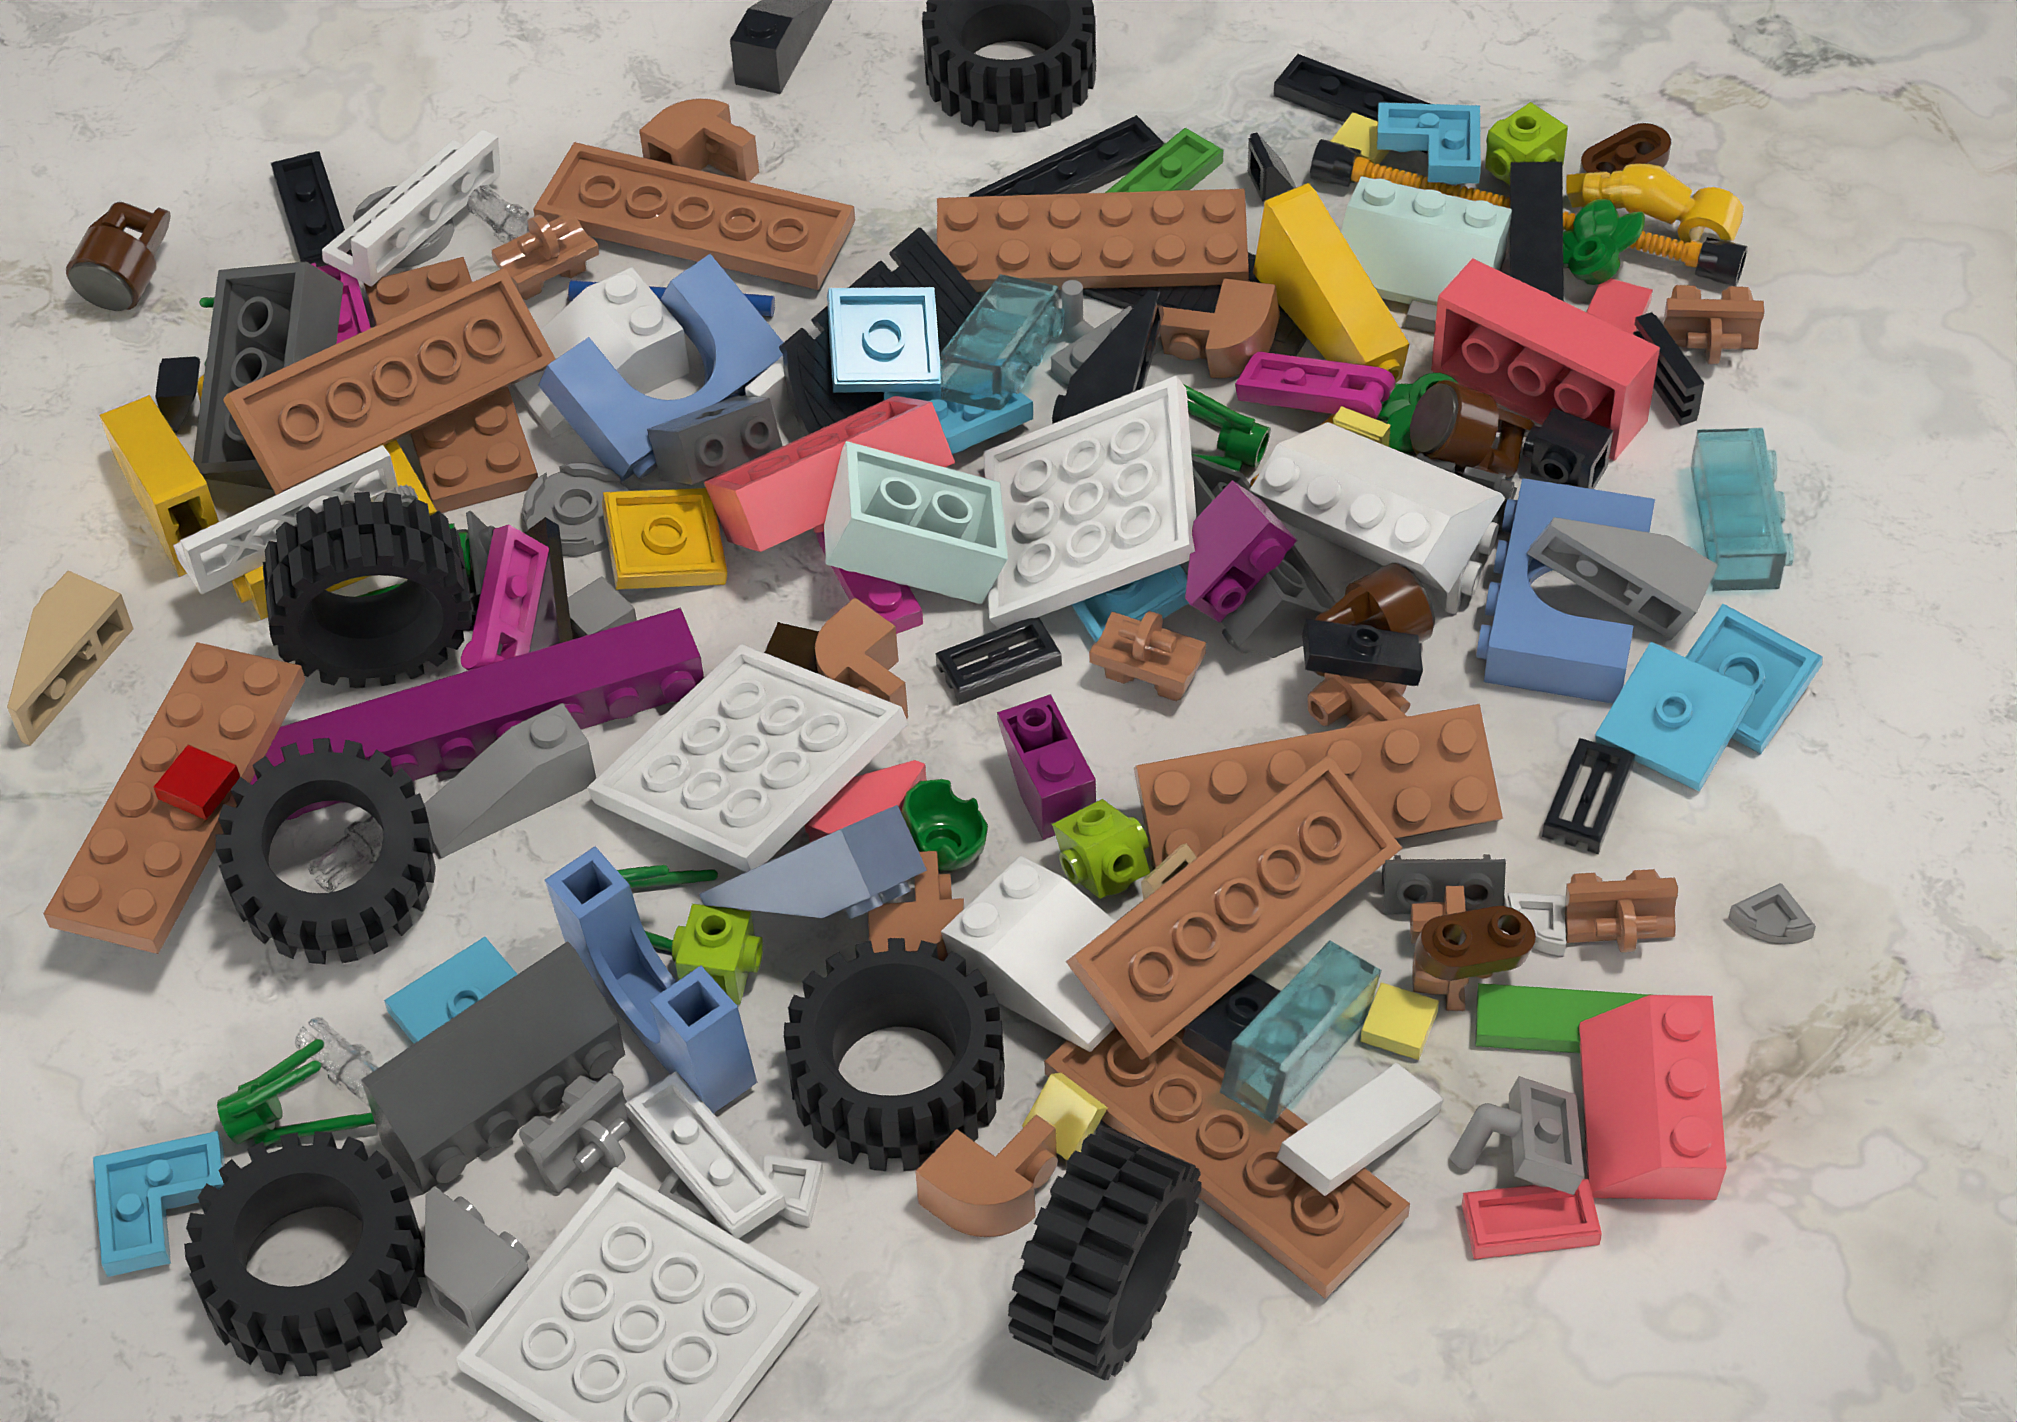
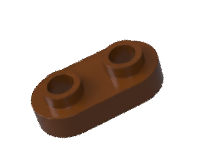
M1638 123L1631 125L1586 149L1581 157L1579 174L1608 172L1611 175L1614 171L1624 170L1626 165L1652 164L1663 168L1669 160L1671 137L1667 131L1654 124Z
M1493 906L1437 916L1430 919L1424 925L1415 943L1414 952L1417 962L1428 974L1441 980L1453 981L1513 970L1520 967L1534 946L1536 934L1530 920L1518 910L1507 906ZM1444 938H1450L1454 940L1458 945L1451 944L1447 942Z

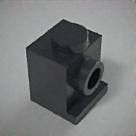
M1552 408L1542 426L1534 425L1529 431L1522 454L1532 458L1530 471L1532 474L1543 477L1552 483L1595 489L1608 467L1613 430Z

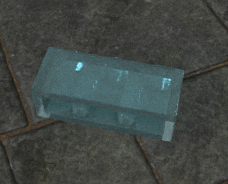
M1000 274L940 354L941 399L1001 412L1012 395L1021 392L1027 374L1033 366L1040 365L1045 349L1052 339H1058L1062 332L1065 313L1063 308H1059V286Z
M1763 428L1697 430L1690 467L1706 558L1718 565L1711 580L1712 591L1779 589L1784 566H1792L1794 544L1792 534L1783 533L1782 524L1785 520L1786 505L1783 491H1775L1774 487L1778 468L1775 450H1767Z
M1329 940L1233 1041L1220 1093L1272 1124L1365 1023L1382 970Z

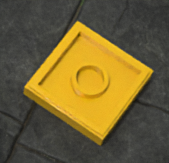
M706 488L603 492L602 509L616 590L726 584L728 572L717 514Z

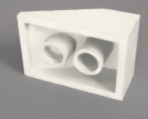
M633 267L585 288L540 330L556 359L590 337L623 379L642 394H647L690 373L684 329ZM542 370L511 386L552 439L573 428L538 386L545 371Z
M1019 856L941 931L948 955L953 951L965 958L966 975L978 969L987 980L988 995L995 993L999 1004L1089 1052L1115 1028V1025L1065 961L1116 921L1066 878Z

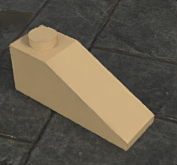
M68 570L52 588L46 590L41 596L38 604L32 611L7 705L21 742L31 746L134 629L121 593Z

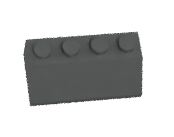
M308 262L218 270L193 462L204 479L273 490L223 399L228 393L335 345L337 342L344 283Z
M1192 455L1196 518L1232 480L1248 491L1252 487L1243 473ZM1293 545L1285 554L1282 562L1275 569L1269 571L1245 596L1243 603L1221 621L1225 627L1222 630V634L1231 646L1246 654L1251 651L1275 658L1303 646L1302 632L1306 619L1315 620L1319 614L1329 610L1336 602L1295 545ZM1189 561L1179 564L1186 575H1188Z
M567 941L362 1078L361 1082L383 1147L422 1193L425 1194L434 1186L455 1179L461 1174L467 1164L490 1148L499 1147L507 1143L516 1134L517 1130L527 1124L533 1117L559 1107L563 1103L561 1099L565 1089L580 1075L589 1079L601 1077L607 1074L616 1065L618 1060L626 1054L618 1020L578 953Z

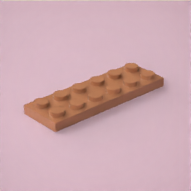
M576 142L569 149L533 208L534 216L542 215L548 223L573 212L583 230L590 237L697 262L711 254L722 268L819 290L855 222V211L852 205Z
M1245 189L937 198V246L976 292L1062 290L1063 283L1069 280L1079 281L1083 289L1222 285L1224 279L1249 281Z
M463 256L382 277L373 286L364 283V287L377 326L472 283ZM508 387L410 433L431 502L435 509L441 513L526 491L534 480L538 478L537 470Z
M502 268L228 393L223 401L272 489L278 495L381 445L389 444L545 370L547 365L556 360L506 268Z
M196 642L43 914L50 928L159 954L216 848V834L224 833L218 820L223 804L235 808L237 805L230 790L209 818L205 820L158 800L153 786L187 745L236 764L240 777L250 783L255 775L252 765L267 753L305 682L301 665Z
M1480 704L1136 765L1134 773L1153 870L1180 845L1185 843L1196 857L1200 856L1328 754H1330L1395 839L1503 819Z
M1328 754L1065 962L1135 1053L1143 1060L1381 867L1385 860H1389L1403 848L1330 754Z
M1115 1027L1091 1052L1067 1040L1044 1061L1046 1076L1049 1077L1053 1073H1062L1108 1107L1101 1120L1115 1131L1196 1165L1195 1167L1199 1168L1201 1173L1198 1181L1202 1182L1201 1193L1198 1197L1325 1299L1409 1216L1410 1203L1365 1168L1324 1196L1278 1160L1277 1155L1282 1142L1308 1124L1239 1070L1232 1074L1182 1044L1186 1031L1185 1028L1181 1029L1143 1060L1139 1058Z

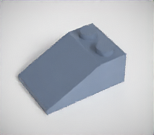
M898 805L839 829L708 889L699 895L703 904L709 906L825 918L845 909L849 919H852L910 892L911 890L906 880L927 871L902 813Z

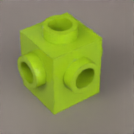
M1529 102L1506 119L1497 121L1488 130L1485 169L1496 178L1510 185V162H1562V165H1564L1568 126L1532 102Z
M1104 799L1052 824L1061 852L1059 854L1060 863L1066 876L1074 885L1080 883L1099 899L1107 895L1120 893L1126 890L1132 882L1150 874L1144 850L1149 847V842L1143 827L1136 818H1128Z
M693 903L686 926H678L676 928L672 944V959L676 965L678 981L699 966H702L731 1000L738 1005L741 1004L749 972H758L763 953V938L755 936L751 911Z

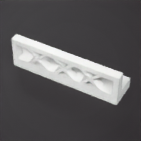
M481 129L464 145L454 140L449 142L322 249L323 261L365 284L373 286L501 176L498 137ZM351 248H352V255H353V257L350 256V255H348V254L346 253V252H348Z
M381 445L186 537L173 545L177 558L201 595L263 566V562H265L264 551L268 541L277 542L276 530L284 522L297 527L296 513L309 506L317 514L324 511V499L338 496L341 505L355 503L354 493L370 492L371 502H374L380 493L398 487L391 456L385 447Z

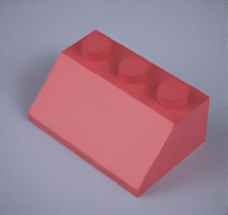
M1648 995L1580 1022V1061L1587 1176L1593 1198L1716 1200L1727 1165L1713 996Z

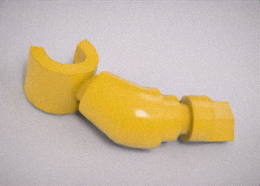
M1629 164L1626 165L1624 170L1614 171L1611 175L1608 172L1566 175V193L1572 208L1584 207L1596 199H1608L1616 209L1625 208L1629 213L1641 211L1645 215L1670 225L1678 220L1681 222L1677 230L1680 240L1684 241V244L1692 240L1699 242L1705 227L1715 231L1721 240L1733 241L1742 222L1744 207L1740 200L1731 192L1722 188L1706 187L1699 189L1690 197L1692 189L1660 166Z

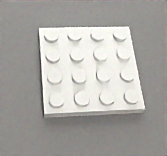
M1177 376L984 451L985 478L1000 482L1008 554L1007 562L988 592L989 620L998 629L1021 620L1040 617L1189 561L1190 554L1195 552L1192 529L1193 521L1196 519L1187 390Z
M740 644L597 777L587 789L594 804L742 871L748 872L768 862L908 725L902 707Z
M614 1167L457 1357V1361L462 1372L542 1422H728L822 1300L821 1289L818 1285L617 1167Z

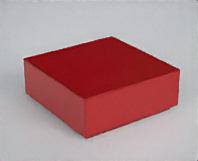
M187 745L153 788L158 800L207 820L238 781L240 774L236 764Z

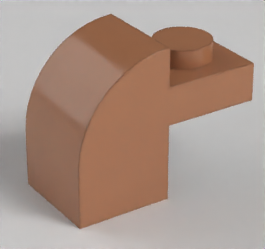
M713 99L681 101L663 109L639 130L643 158L699 171L709 164L738 180L750 182L759 174L755 135L749 133L743 127L731 124L729 104Z
M1224 279L1215 313L1163 307L1164 316L1160 328V336L1164 354L1174 355L1183 360L1207 359L1210 378H1228L1240 375L1255 353H1268L1272 346L1280 317L1276 285Z
M853 598L835 613L818 633L815 643L818 674L901 706L907 719L906 684L889 671L899 662L896 626L857 598Z
M937 851L919 852L927 871L914 876L916 901L885 903L868 911L869 941L872 943L874 953L888 951V938H904L905 949L909 952H917L920 942L923 940L937 944L938 959L944 961L948 953L941 931L965 909L964 898L952 899L951 875L939 874Z
M1035 1115L996 1156L956 1129L915 1171L918 1204L948 1226L968 1235L995 1237L1017 1231L1036 1217L1034 1188L1037 1189L1044 1185L1057 1166L1056 1128L1038 1115Z

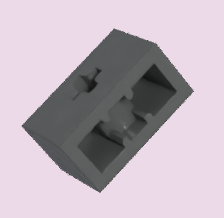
M735 396L647 429L661 481L695 484L734 469L783 446L771 400L765 397Z

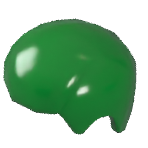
M945 779L920 781L906 792L901 811L918 851H937L938 870L953 871L970 865L983 853L988 824L982 813L978 810V803L975 798L969 800L958 798L952 791L951 782Z

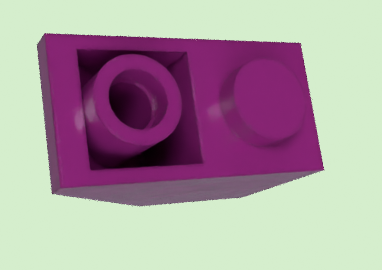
M1233 480L1193 521L1192 538L1195 552L1189 556L1185 599L1191 606L1220 623L1229 613L1236 610L1243 603L1245 596L1269 571L1275 569L1282 562L1287 551L1298 541L1258 497Z
M1049 694L997 712V720L1020 796L1043 840L1056 836L1053 823L1096 802V779L1053 697Z

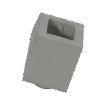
M434 1186L425 1196L424 1274L435 1306L475 1336L529 1271L527 1261L530 1259V1256L524 1246L514 1236L505 1231L498 1236L484 1225L485 1222L482 1215L465 1198L458 1196L455 1200H452Z

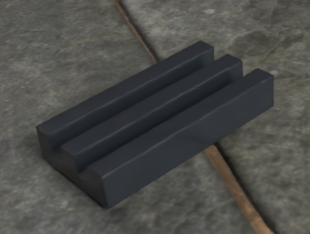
M1653 312L1636 317L1634 325L1638 331L1633 332V335L1660 347L1653 388L1680 426L1697 421L1704 388L1703 380Z
M1039 617L1021 620L935 653L936 666L940 673H945V681L950 689H954L955 698L959 705L1062 666V654ZM1035 637L1037 638L1034 641L1028 642L1026 644L1020 645L1009 650V647L1017 645L1019 643L1025 642ZM988 656V658L978 661L976 663L970 664L960 669L957 668L958 666Z
M1579 738L1545 820L1542 837L1553 840L1555 835L1558 834L1565 837V844L1576 847L1578 841L1588 844L1587 851L1599 854L1632 771L1635 754ZM1587 756L1597 758L1573 820L1562 819ZM1609 763L1618 764L1594 827L1585 826Z

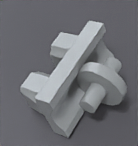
M608 1072L599 1082L580 1075L565 1089L561 1100L566 1111L556 1121L552 1122L545 1116H535L520 1129L519 1136L527 1153L536 1162L546 1186L557 1193L562 1191L582 1171L587 1172L597 1161L613 1169L620 1166L626 1159L625 1153L618 1142L631 1131L630 1127L634 1123L626 1113L625 1103L627 1101L623 1094V1083L613 1074Z

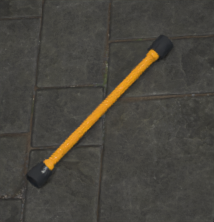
M1321 139L1313 154L1310 168L1311 179L1347 187L1351 183L1359 182L1361 176L1372 179H1386L1395 184L1423 190H1436L1446 195L1474 201H1487L1493 205L1510 208V197L1505 198L1504 195L1499 197V194L1493 195L1492 192L1487 193L1486 191H1481L1480 193L1479 189L1474 191V188L1470 187L1468 189L1467 186L1462 187L1460 184L1455 186L1443 182H1428V176L1424 178L1423 175L1418 176L1416 173H1405L1404 170L1399 172V169L1393 170L1392 167L1387 168L1384 165L1380 166V164L1374 165L1371 159L1361 157V150L1347 147L1344 144ZM1567 211L1563 213V231L1573 229V222L1576 217L1574 213H1570V215ZM1642 231L1638 240L1629 246L1630 249L1636 247L1637 251L1641 249L1645 253L1649 251V254H1654L1655 252L1656 256L1662 254V257H1667L1668 255L1669 259L1674 257L1676 261L1681 259V262H1685V266L1696 268L1695 275L1731 286L1738 285L1748 251V246L1726 240L1721 241L1707 237L1703 243L1692 240L1684 244L1682 240L1678 242L1677 239H1673L1671 241L1670 237L1665 239V236L1661 235L1659 237L1658 234L1652 236V233L1648 232L1646 234L1645 231Z

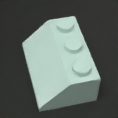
M1361 176L1347 205L1341 233L1381 298L1411 304L1412 300L1437 306L1439 294L1472 258L1496 270H1501L1506 256L1512 209L1493 205L1487 201H1474L1442 194L1436 190H1423L1395 184L1386 179H1372Z
M845 442L841 451L824 523L826 565L982 604L1008 560L1000 482L856 443Z

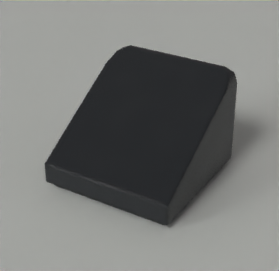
M1257 132L1250 134V138H1248L1247 172L1262 202L1264 201L1265 203L1270 198L1295 189L1296 186L1280 157Z
M196 356L163 358L159 363L155 399L160 412L174 433L178 432L197 393L200 359Z

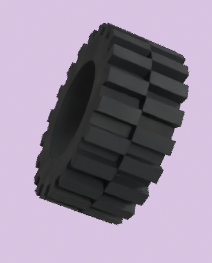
M927 0V12L923 11L922 14L926 86L929 85V93L934 103L941 101L942 111L949 117L960 111L961 123L972 128L978 120L985 121V131L999 132L1000 124H1012V133L1026 132L1025 123L1035 121L1038 129L1050 126L1052 114H1057L1063 120L1073 114V103L1082 106L1088 99V89H1093L1096 81V15H1094L1092 0ZM1005 41L1027 42L1046 50L1034 56L1012 60L992 59L974 54L983 47Z
M370 492L354 493L355 503L341 505L338 496L324 499V511L317 514L307 506L296 513L297 527L284 522L276 530L277 542L268 541L264 551L263 576L269 631L273 646L278 645L280 658L287 663L295 660L296 665H301L306 677H309L318 670L321 683L335 686L340 677L349 678L350 688H365L366 679L380 678L381 686L396 684L395 674L406 672L409 678L413 679L425 674L423 663L429 661L438 667L448 660L446 647L458 650L464 642L463 630L470 631L472 623L470 611L472 606L463 548L461 547L460 536L456 528L450 529L448 518L440 511L429 516L428 504L418 499H414L408 507L402 506L401 494L385 492L382 502H371ZM381 575L408 579L392 590L372 596L350 597L325 590L342 581L363 576Z
M329 738L313 739L314 753L300 755L297 743L295 742L281 747L284 762L273 766L269 759L264 756L252 765L257 777V781L253 785L240 777L232 787L231 791L237 806L235 808L223 804L218 818L224 834H216V852L221 862V865L218 866L240 918L243 922L248 921L253 935L263 944H266L272 938L278 953L294 959L298 948L304 949L308 962L313 964H326V950H338L342 963L357 961L358 957L355 946L368 942L373 954L387 948L388 943L384 932L393 927L402 937L413 925L409 912L411 907L422 912L429 899L426 882L434 883L436 866L433 853L436 852L426 807L421 794H415L413 782L403 768L394 774L390 757L377 749L368 761L365 758L362 743L345 740L343 752L336 753L333 752ZM341 801L358 806L368 812L380 824L383 830V843L375 864L356 883L334 892L311 893L298 890L286 884L269 867V851L273 837L281 824L297 810L317 802Z
M888 938V951L874 953L871 941L855 945L856 959L846 962L840 952L826 959L827 976L823 978L812 970L802 981L804 998L797 995L792 997L788 1006L790 1023L784 1022V1044L793 1101L795 1100L797 1115L804 1127L812 1125L813 1139L819 1145L826 1149L836 1139L839 1159L854 1165L861 1152L868 1154L869 1169L886 1171L888 1158H902L903 1171L917 1170L920 1167L919 1155L929 1152L933 1154L956 1129L973 1141H976L978 1139L977 1120L989 1126L996 1115V1098L1002 1099L1005 1086L1002 1021H1000V1006L995 993L988 995L986 978L978 969L966 975L965 958L953 951L950 952L944 961L938 959L937 944L921 940L917 952H909L905 949L904 938ZM891 1027H910L928 1032L940 1039L955 1057L948 1072L940 1081L923 1090L903 1095H877L860 1091L849 1084L838 1069L847 1051L857 1041L870 1033Z
M1109 1127L1098 1128L1095 1135L1090 1133L1083 1140L1081 1152L1075 1150L1068 1159L1065 1175L1063 1177L1057 1176L1050 1189L1051 1199L1046 1208L1041 1207L1034 1222L1037 1225L1032 1240L1026 1241L1021 1255V1259L1025 1260L1023 1268L1015 1274L1012 1290L1017 1292V1294L1009 1303L1008 1316L1012 1317L1008 1325L1009 1333L1013 1334L1012 1338L1102 1380H1109L1111 1375L1115 1377L1121 1372L1124 1361L1129 1363L1135 1355L1139 1339L1145 1340L1151 1330L1152 1318L1156 1311H1161L1168 1297L1165 1292L1171 1279H1176L1181 1264L1178 1261L1182 1251L1188 1247L1192 1235L1189 1227L1197 1217L1199 1204L1195 1202L1201 1193L1202 1182L1198 1181L1201 1175L1199 1168Z
M319 1131L314 1133L313 1145L302 1146L297 1132L280 1135L282 1149L267 1153L262 1141L247 1149L252 1162L243 1168H240L232 1159L218 1170L224 1185L219 1190L206 1183L197 1197L204 1214L190 1212L186 1226L192 1243H184L185 1259L191 1271L192 1281L216 1334L225 1346L231 1342L237 1357L251 1365L257 1355H259L265 1371L279 1375L283 1374L287 1361L294 1362L299 1377L317 1376V1361L330 1359L334 1372L352 1366L347 1353L360 1346L368 1358L381 1350L383 1346L378 1333L385 1327L397 1336L407 1324L401 1304L417 1307L422 1295L417 1277H425V1255L423 1251L425 1245L406 1186L399 1173H392L388 1159L377 1150L368 1158L362 1141L348 1136L342 1148L338 1149L332 1132ZM317 1207H335L348 1211L363 1223L360 1240L349 1259L335 1272L319 1281L301 1286H277L259 1280L246 1270L248 1254L256 1238L269 1226L290 1214Z

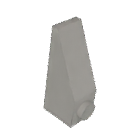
M1556 517L1550 521L1527 551V554L1670 640L1697 613L1718 566L1693 548L1682 544L1671 536Z
M563 703L508 729L424 803L434 847L441 858L587 789L596 779L589 741Z

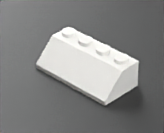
M1329 422L1278 443L1249 490L1279 520L1386 566L1390 563H1397L1413 572L1420 582L1446 593L1450 592L1505 500L1502 493Z

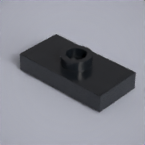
M1306 619L1302 632L1305 670L1409 686L1419 685L1423 666L1418 635L1380 630L1369 625L1353 626Z
M1250 973L1187 1026L1182 1044L1234 1074L1294 1018L1299 1001Z

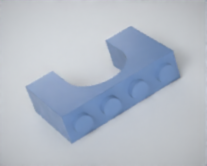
M711 254L672 279L660 300L682 326L684 333L693 342L701 355L705 379L704 385L700 390L690 396L675 400L656 399L644 395L623 379L590 337L548 364L538 384L540 389L604 467L611 469L620 477L621 483L633 474L642 479L657 468L647 429L732 397L744 396L746 394L745 387L783 356L779 346L784 342Z
M1522 478L1518 500L1507 499L1502 531L1511 533L1510 541L1499 540L1497 546L1494 573L1503 574L1501 583L1490 582L1485 615L1494 616L1493 625L1482 624L1476 658L1487 659L1485 683L1614 704L1623 689L1634 625L1573 616L1547 605L1537 596L1531 584L1537 578L1553 569L1528 555L1527 551L1554 517L1650 533L1655 499Z
M596 846L545 879L564 941H568L574 947L603 997L670 1075L676 1071L713 1114L757 1083L738 1006L702 966H699L679 981L674 979L659 958L643 929L629 883Z

